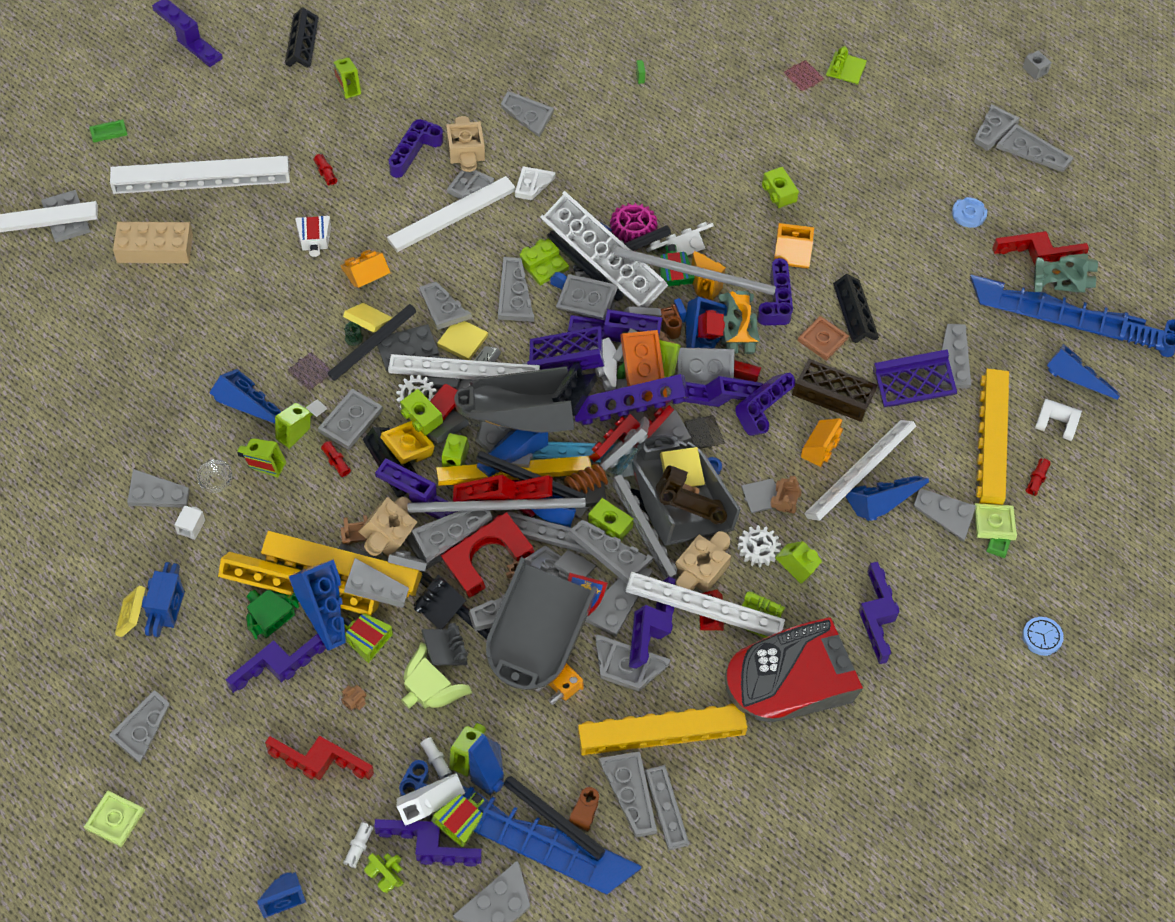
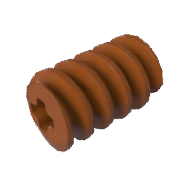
M593 464L591 467L579 470L578 473L571 474V477L566 476L564 478V486L579 492L582 490L586 495L588 487L591 491H594V484L601 488V481L607 485L608 480L603 468L600 465Z

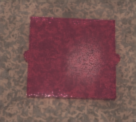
M806 60L784 71L801 91L811 86L814 87L815 84L824 80Z

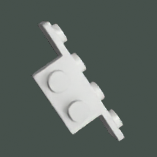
M707 222L697 225L698 229L691 230V228L681 231L682 235L676 237L673 234L666 237V241L662 243L660 240L650 243L651 247L647 248L646 251L648 253L660 247L675 244L677 252H686L688 256L693 254L694 251L698 252L705 249L699 232L707 230L714 225L713 223L707 225Z

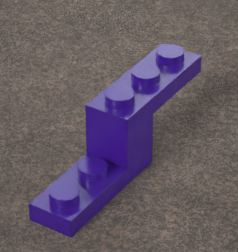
M159 0L152 5L153 11L175 28L177 41L206 65L211 67L223 59L221 53L200 37L197 22L171 1Z
M607 309L605 320L571 315L568 332L601 326L603 339L609 337L611 341L621 342L620 335L624 332H629L630 328L637 332L658 330V335H660L662 317ZM598 333L591 334L588 338H595Z
M722 376L717 377L706 385L686 382L689 398L684 399V402L720 407L731 399L744 400L762 386L763 383Z
M386 458L375 472L377 478L407 492L412 503L449 502L437 496L435 483ZM458 511L424 513L440 519Z
M877 561L870 563L867 572L878 599L861 603L859 614L879 664L887 663L891 655V649L889 644L885 643L883 638L884 631L881 625L896 621L899 614V606L893 601L892 589L890 585H887L884 569L880 568Z
M668 577L663 581L675 585L676 579ZM656 601V609L644 605L634 612L629 667L637 669L647 663L649 658L648 646L651 637L662 639L671 633L673 628V606Z
M317 633L289 656L273 640L225 679L227 686L233 693L237 689H243L247 685L248 680L253 676H259L263 672L264 667L282 683L285 679H291L297 669L308 665L311 658L317 653H322L326 647Z
M375 819V834H379L382 838L401 835V838L411 839L413 836H417L415 855L416 861H420L421 864L431 865L433 862H442L443 865L452 866L455 863H464L465 866L473 867L482 862V849L439 847L441 829L431 821H415L405 826L403 820Z

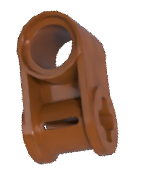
M672 304L671 307L661 309V326L664 333L669 335V339H677L681 335L682 320L676 305Z
M587 787L582 790L569 818V821L577 828L587 832L591 827L590 824L593 822L595 811L598 807L599 793L595 788ZM589 796L593 798L590 802L586 801Z

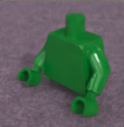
M256 590L249 592L246 597L251 602L247 606V629L255 640L258 639L257 636L259 634H262L265 639L295 616L293 606L296 609L300 607L295 593L287 595L267 590L260 595Z

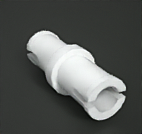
M432 737L423 740L420 745L429 758V764L433 765L438 773L440 780L451 776L452 772L443 759L444 754L439 752Z
M360 823L354 840H351V847L343 861L345 865L349 864V867L352 868L357 867L362 852L367 848L366 843L373 830L371 825L368 827L369 824Z

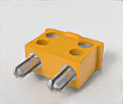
M567 663L561 674L548 684L556 692L548 701L551 705L561 698L566 701L577 691L584 689L583 679Z

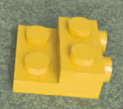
M412 421L381 433V439L401 464L411 460H415L417 463L431 457L435 446L432 440L428 439L421 431H416Z

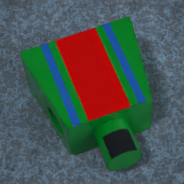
M675 244L667 245L665 247L666 254L660 256V258L691 265L687 253L677 252ZM659 267V276L668 284L667 287L693 284L694 275Z

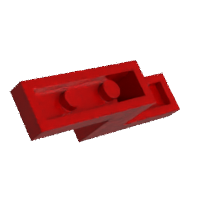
M1047 231L996 238L992 249L994 254H1007L1012 251L1022 252L1028 249L1035 266L1037 257L1043 258L1047 262H1057L1060 260V257L1087 254L1089 247L1087 243L1053 248Z
M670 405L665 408H659L653 414L655 418L652 421L649 419L650 424L647 438H650L674 411ZM631 414L625 418L621 416L615 422L616 427L613 430L609 429L603 435L604 441L602 443L599 441L591 449L593 453L589 458L593 462L597 461L618 438L624 443L627 433L631 429L637 430L641 424ZM638 442L633 446V450L637 449Z
M497 475L454 485L453 502L482 501L486 499L524 500L552 496L553 478L546 475L514 482L504 475Z
M320 735L305 756L271 736L265 742L270 756L276 759L279 757L284 759L285 763L293 769L298 767L310 779L315 777L320 780L333 761L343 769L348 767L353 770L352 773L360 779L365 777L370 780L374 774L372 765Z

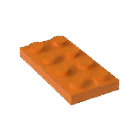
M658 330L622 333L620 337L627 387L665 378ZM666 388L663 390L664 397H667ZM648 391L645 394V400L647 402L650 401L653 394L651 391ZM632 395L629 396L630 406L634 403Z

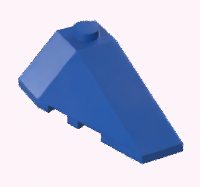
M696 297L688 301L685 319L686 348H715L721 337L715 340L698 338V316L704 314L707 310H715L717 313L726 316L727 306L725 304L702 297Z
M1064 344L1047 363L1048 371L1055 377L1058 375L1063 379L1114 399L1120 397V393L1102 377L1098 379L1096 372L1087 365L1083 366L1082 359Z
M238 369L220 375L209 392L219 403L275 423V416L281 413L274 403L264 400L266 395L262 391H256L253 388L255 383Z
M513 429L488 454L512 463L548 446V432L539 433ZM477 464V468L488 477L500 472L484 464Z
M912 476L896 479L894 483H876L877 487L867 488L866 485L853 488L845 497L857 516L866 518L867 521H873L877 517L888 513L929 483V478Z
M334 560L288 576L295 596L327 650L346 643L344 618L341 617L340 605H343L342 598L339 595L341 579Z
M482 734L468 750L470 779L472 783L491 796L494 791L496 793L499 792L504 785L500 744Z

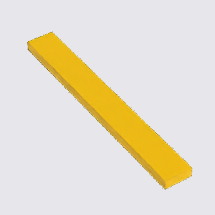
M589 456L530 460L529 468H521L540 476H570L573 473H578L579 470L591 467V461ZM477 464L436 467L438 486L456 485L488 478L485 473L477 468ZM501 471L490 476L504 475L511 480H519Z

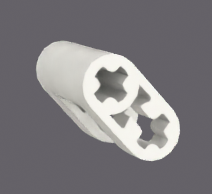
M1045 398L1035 429L1044 432L1050 417L1067 423L1062 438L1072 441L1082 411Z

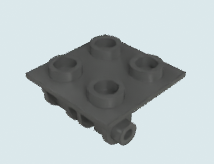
M456 623L449 624L448 629L421 630L432 665H468V653L465 651L463 638L459 636V626Z

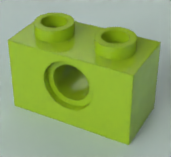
M783 166L764 173L762 187L770 194L772 203L781 208L797 202L799 191Z
M416 389L400 401V412L405 419L409 418L416 431H421L425 436L443 424L442 413L419 389Z
M601 498L588 514V523L605 531L604 534L610 537L615 536L621 541L633 528L634 518L604 498Z

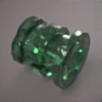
M354 322L347 323L344 328L345 341L348 345L357 346L363 341L361 326Z

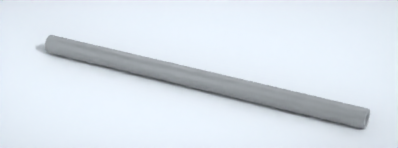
M615 247L614 256L770 295L775 293L776 286L620 247Z
M585 498L408 503V513L586 508Z

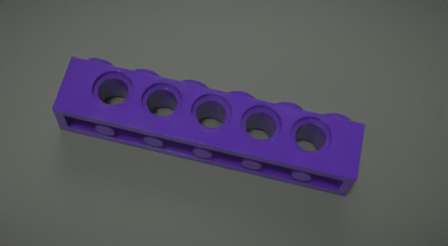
M678 374L590 395L575 416V420L578 423H582V425L593 424V420L600 419V421L610 420L611 416L617 414L618 417L627 416L630 411L634 410L637 413L648 411L647 407L655 406L656 409L665 407L666 403L673 402V404L683 403L684 399L689 398L685 376ZM666 387L671 389V394L668 397L663 395V390ZM648 391H651L653 397L650 401L647 402L645 400V394ZM632 395L634 403L628 406L627 398ZM611 400L616 402V407L613 410H610L608 406ZM596 404L598 406V411L595 414H592L590 410L591 406Z

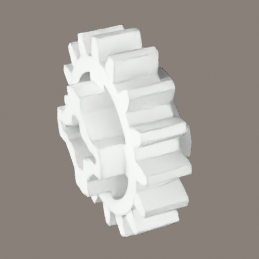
M411 375L410 381L403 379L405 384L398 385L401 391H396V394L400 396L396 400L400 403L405 398L407 389L409 390L408 395L419 389L425 396L429 392L428 400L430 401L435 396L433 394L437 390L432 388L434 386L433 382L428 383L427 377L422 380L420 375L417 376V379H414ZM413 384H422L420 387L413 386Z
M757 525L756 530L749 527V531L744 530L742 536L739 537L737 547L740 550L739 556H745L744 562L750 560L751 566L755 563H758L759 567L762 566V563L769 566L770 561L775 562V557L780 552L781 543H778L779 537H773L774 531L767 532V527H764L763 530L760 529L759 525Z

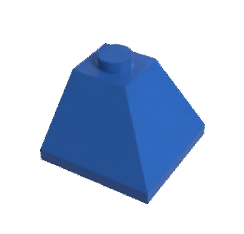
M296 872L280 875L259 898L257 903L263 918L306 903Z

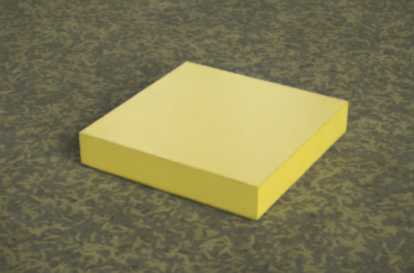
M365 303L344 311L343 315L344 318L371 332L378 331L393 318Z
M463 321L449 326L437 342V346L464 360H471L488 337V332Z
M697 447L660 453L663 473L666 467L671 465L688 472L685 484L691 487L705 485Z
M137 586L123 599L115 630L116 636L123 637L137 625L145 587Z

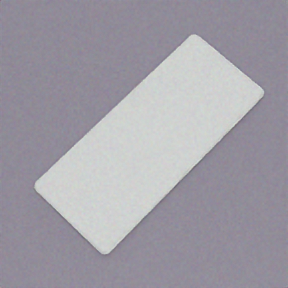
M315 400L306 407L316 417L327 410V407L319 400Z

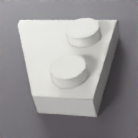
M523 166L516 187L515 197L533 200L555 179V172Z

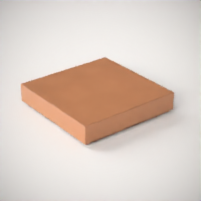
M819 316L798 337L797 341L827 361L848 340L849 335Z

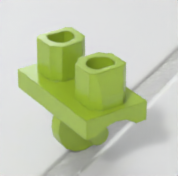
M372 853L368 857L370 862L366 865L364 871L371 878H375L380 872L383 874L384 877L377 884L382 892L388 893L394 887H401L404 884L401 878L393 871L394 869L399 873L402 870L399 866L402 858L399 855L391 857L387 853L383 859L380 855Z

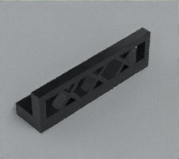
M304 7L293 15L285 58V65L289 67L296 62L307 68L311 66L319 17ZM307 17L313 20L312 24L309 23ZM306 28L308 29L310 36L307 35L305 31ZM304 40L306 41L308 48H306L303 44ZM301 53L304 54V56L306 57V60L303 59L302 57H300V54H301Z
M845 274L835 281L833 285L851 341L858 343L865 337L877 340L879 336L859 279Z
M574 362L553 395V403L571 401L572 414L576 416L598 380L596 373L583 375L580 363Z
M372 427L363 438V441L377 465L380 467L386 458L402 466L381 439V433L390 430V428ZM410 461L403 464L404 468L417 474ZM389 484L397 497H403L407 493Z

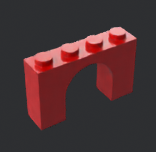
M507 512L503 515H498L494 518L493 522L487 526L480 527L476 533L470 537H465L458 545L447 549L441 555L444 564L469 598L486 588L483 579L472 566L473 557L481 547L488 544L501 545L508 550L516 561H520L521 557L526 558L534 553L533 546Z

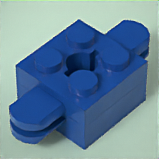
M165 562L163 571H154L153 577L148 581V593L142 600V608H144L146 617H148L145 626L146 636H152L153 634L154 637H160L163 626L171 628L175 626L185 593L179 577L180 566L177 563L172 565L171 562Z

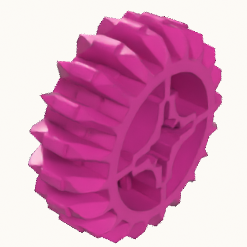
M628 202L627 206L622 204L620 208H616L615 212H613L610 220V229H612L611 233L614 236L618 237L620 241L624 240V243L656 230L658 223L654 211H650L649 206L644 208L643 203L639 206L636 202L634 205Z

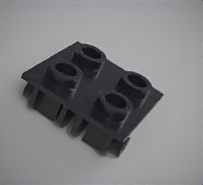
M438 574L413 605L416 612L422 613L438 629H444L467 600Z

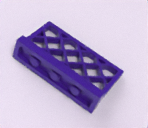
M601 326L530 339V354L527 365H539L540 370L567 367L569 371L574 362H579L582 370L604 366L603 330ZM598 333L593 340L588 338L591 334ZM575 337H579L575 343L570 341ZM555 341H562L557 346L553 345ZM584 341L588 342L584 348L579 346ZM536 344H544L539 350L535 348ZM566 344L571 346L566 351L562 350ZM593 346H595V347L598 348V349L589 350V349H591ZM549 347L553 349L549 354L543 353ZM575 349H577L578 351H580V352L572 353ZM557 352L562 354L560 356H554ZM539 356L544 357L543 359L535 360V359H537Z
M948 350L874 363L873 372L874 376H876L883 407L956 395L957 388L948 359ZM945 365L947 371L944 376L935 371L937 366ZM920 369L930 372L926 379L916 373ZM906 372L911 377L908 382H905L898 378L899 375ZM932 374L941 379L937 386L928 381ZM882 376H889L893 379L889 386L882 382ZM913 378L923 382L919 389L910 385ZM944 380L951 385L952 390L944 391L939 386ZM895 381L904 385L901 392L891 388ZM925 384L934 389L931 394H925L921 391ZM906 388H909L916 393L913 397L908 398L903 395V392ZM888 391L897 395L894 401L887 402L886 394Z

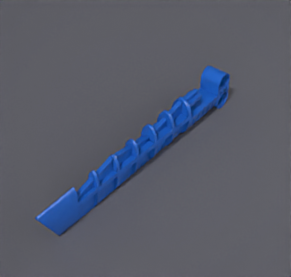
M970 275L977 299L982 305L1118 339L1119 341L1124 339L1127 340V343L1132 341L1135 345L1140 343L1141 346L1147 345L1148 348L1152 346L1155 350H1159V353L1164 357H1172L1175 354L1174 319L1167 321L1164 330L1145 326L1146 319L1130 316L1128 312H1107V307L1104 308L1103 312L1086 310V302H1084L1082 308H1078L1067 303L1065 297H1063V300H1060L1045 292L1025 291L1024 287H1022V291L1003 290L1005 284L1003 282Z
M415 760L410 764L399 786L400 796L406 795L404 790L408 787L418 790L427 786L426 782L429 778V771L426 762ZM417 769L425 771L420 776L414 774V771ZM463 786L465 791L463 796L467 800L474 793H478L472 786L469 788ZM480 795L484 802L478 809L483 813V816L474 830L475 833L606 895L642 868L640 865L609 850H606L604 856L597 860L559 829L538 824L540 818L537 817L534 823L514 819L517 807H514L510 816H508L493 805L495 797L488 801Z

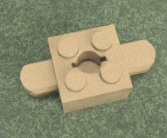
M460 116L455 119L454 124H446L450 163H460L463 171L472 172L476 170L477 161H485V145L481 121L470 122L468 117Z
M386 497L359 530V533L367 539L364 547L370 555L377 556L383 552L389 557V554L394 553L402 545L417 524V521L408 513V503H412L408 498L400 497L393 502L390 498Z
M718 531L710 540H707L699 534L676 561L675 566L679 577L675 585L692 591L697 587L703 592H708L730 565L731 555L725 552L730 545L729 535Z

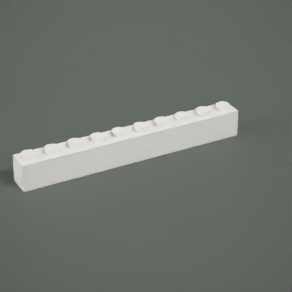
M288 156L117 166L110 169V185L113 194L290 183Z

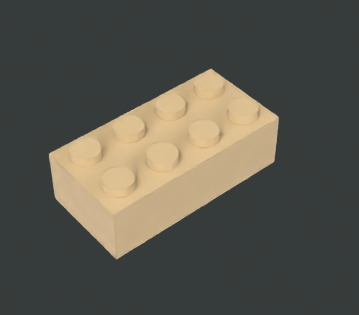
M117 222L113 247L117 263H189L193 238L190 222Z

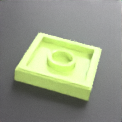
M974 504L976 505L974 517L977 538L1016 540L1017 532L1013 506Z
M107 790L85 824L84 829L122 847L145 809Z

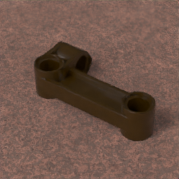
M671 465L666 467L660 481L656 485V493L663 505L677 507L711 520L714 524H722L726 521L727 513L721 501L712 500L682 488L688 472Z

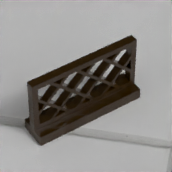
M808 359L800 377L795 382L792 396L862 422L878 385ZM813 366L817 368L818 371L812 373L809 367ZM831 373L835 375L836 378L829 379L826 374ZM822 376L824 381L817 382L815 377ZM810 378L811 381H812V383L807 382V381H804V380ZM844 381H852L853 385L846 386ZM839 382L841 387L835 389L832 384ZM825 385H827L830 390L825 389V388L820 387V386H825ZM867 387L872 390L864 393L861 388ZM856 389L859 394L852 395L849 390ZM845 392L847 397L838 393ZM862 398L865 404L856 400Z

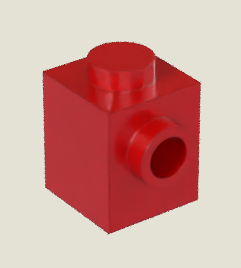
M707 310L704 314L698 316V338L715 340L723 336L725 328L724 314H719L715 310Z

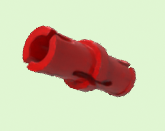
M317 154L313 160L318 166L319 174L324 177L328 186L336 184L337 178L333 174L331 165L327 163L323 154Z
M325 442L321 446V450L328 457L330 465L335 467L340 477L350 474L351 469L343 460V455L338 453L332 442Z
M1045 458L1039 459L1035 471L1030 475L1031 480L1025 490L1028 494L1033 495L1034 493V496L1038 494L1041 484L1046 480L1047 470L1051 465L1049 460Z

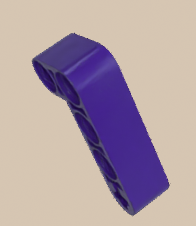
M422 119L415 120L389 158L390 175L394 178L402 177L423 144L432 147L441 146L443 144L442 127Z
M778 258L772 262L770 273L771 285L776 286L775 293L772 295L773 302H764L760 304L758 309L757 321L761 325H787L791 321L793 303L789 267L786 260Z
M791 373L773 376L736 406V415L749 436L764 434L769 430V422L764 411L795 386V378Z

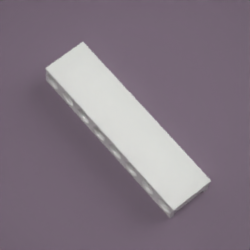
M564 191L560 199L540 218L610 282L615 284L636 306L648 308L668 284L646 263L614 256L615 247L630 249Z

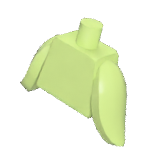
M420 642L417 651L410 659L404 672V685L409 693L401 699L402 703L408 709L417 701L424 708H440L463 696L472 694L469 685H451L426 659L428 653L426 644Z

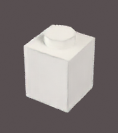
M184 505L174 524L177 534L196 539L205 522L203 511L197 507Z

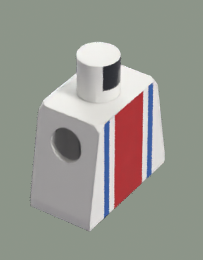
M330 216L295 218L302 250H309L310 256H319L320 249L328 248L331 232Z

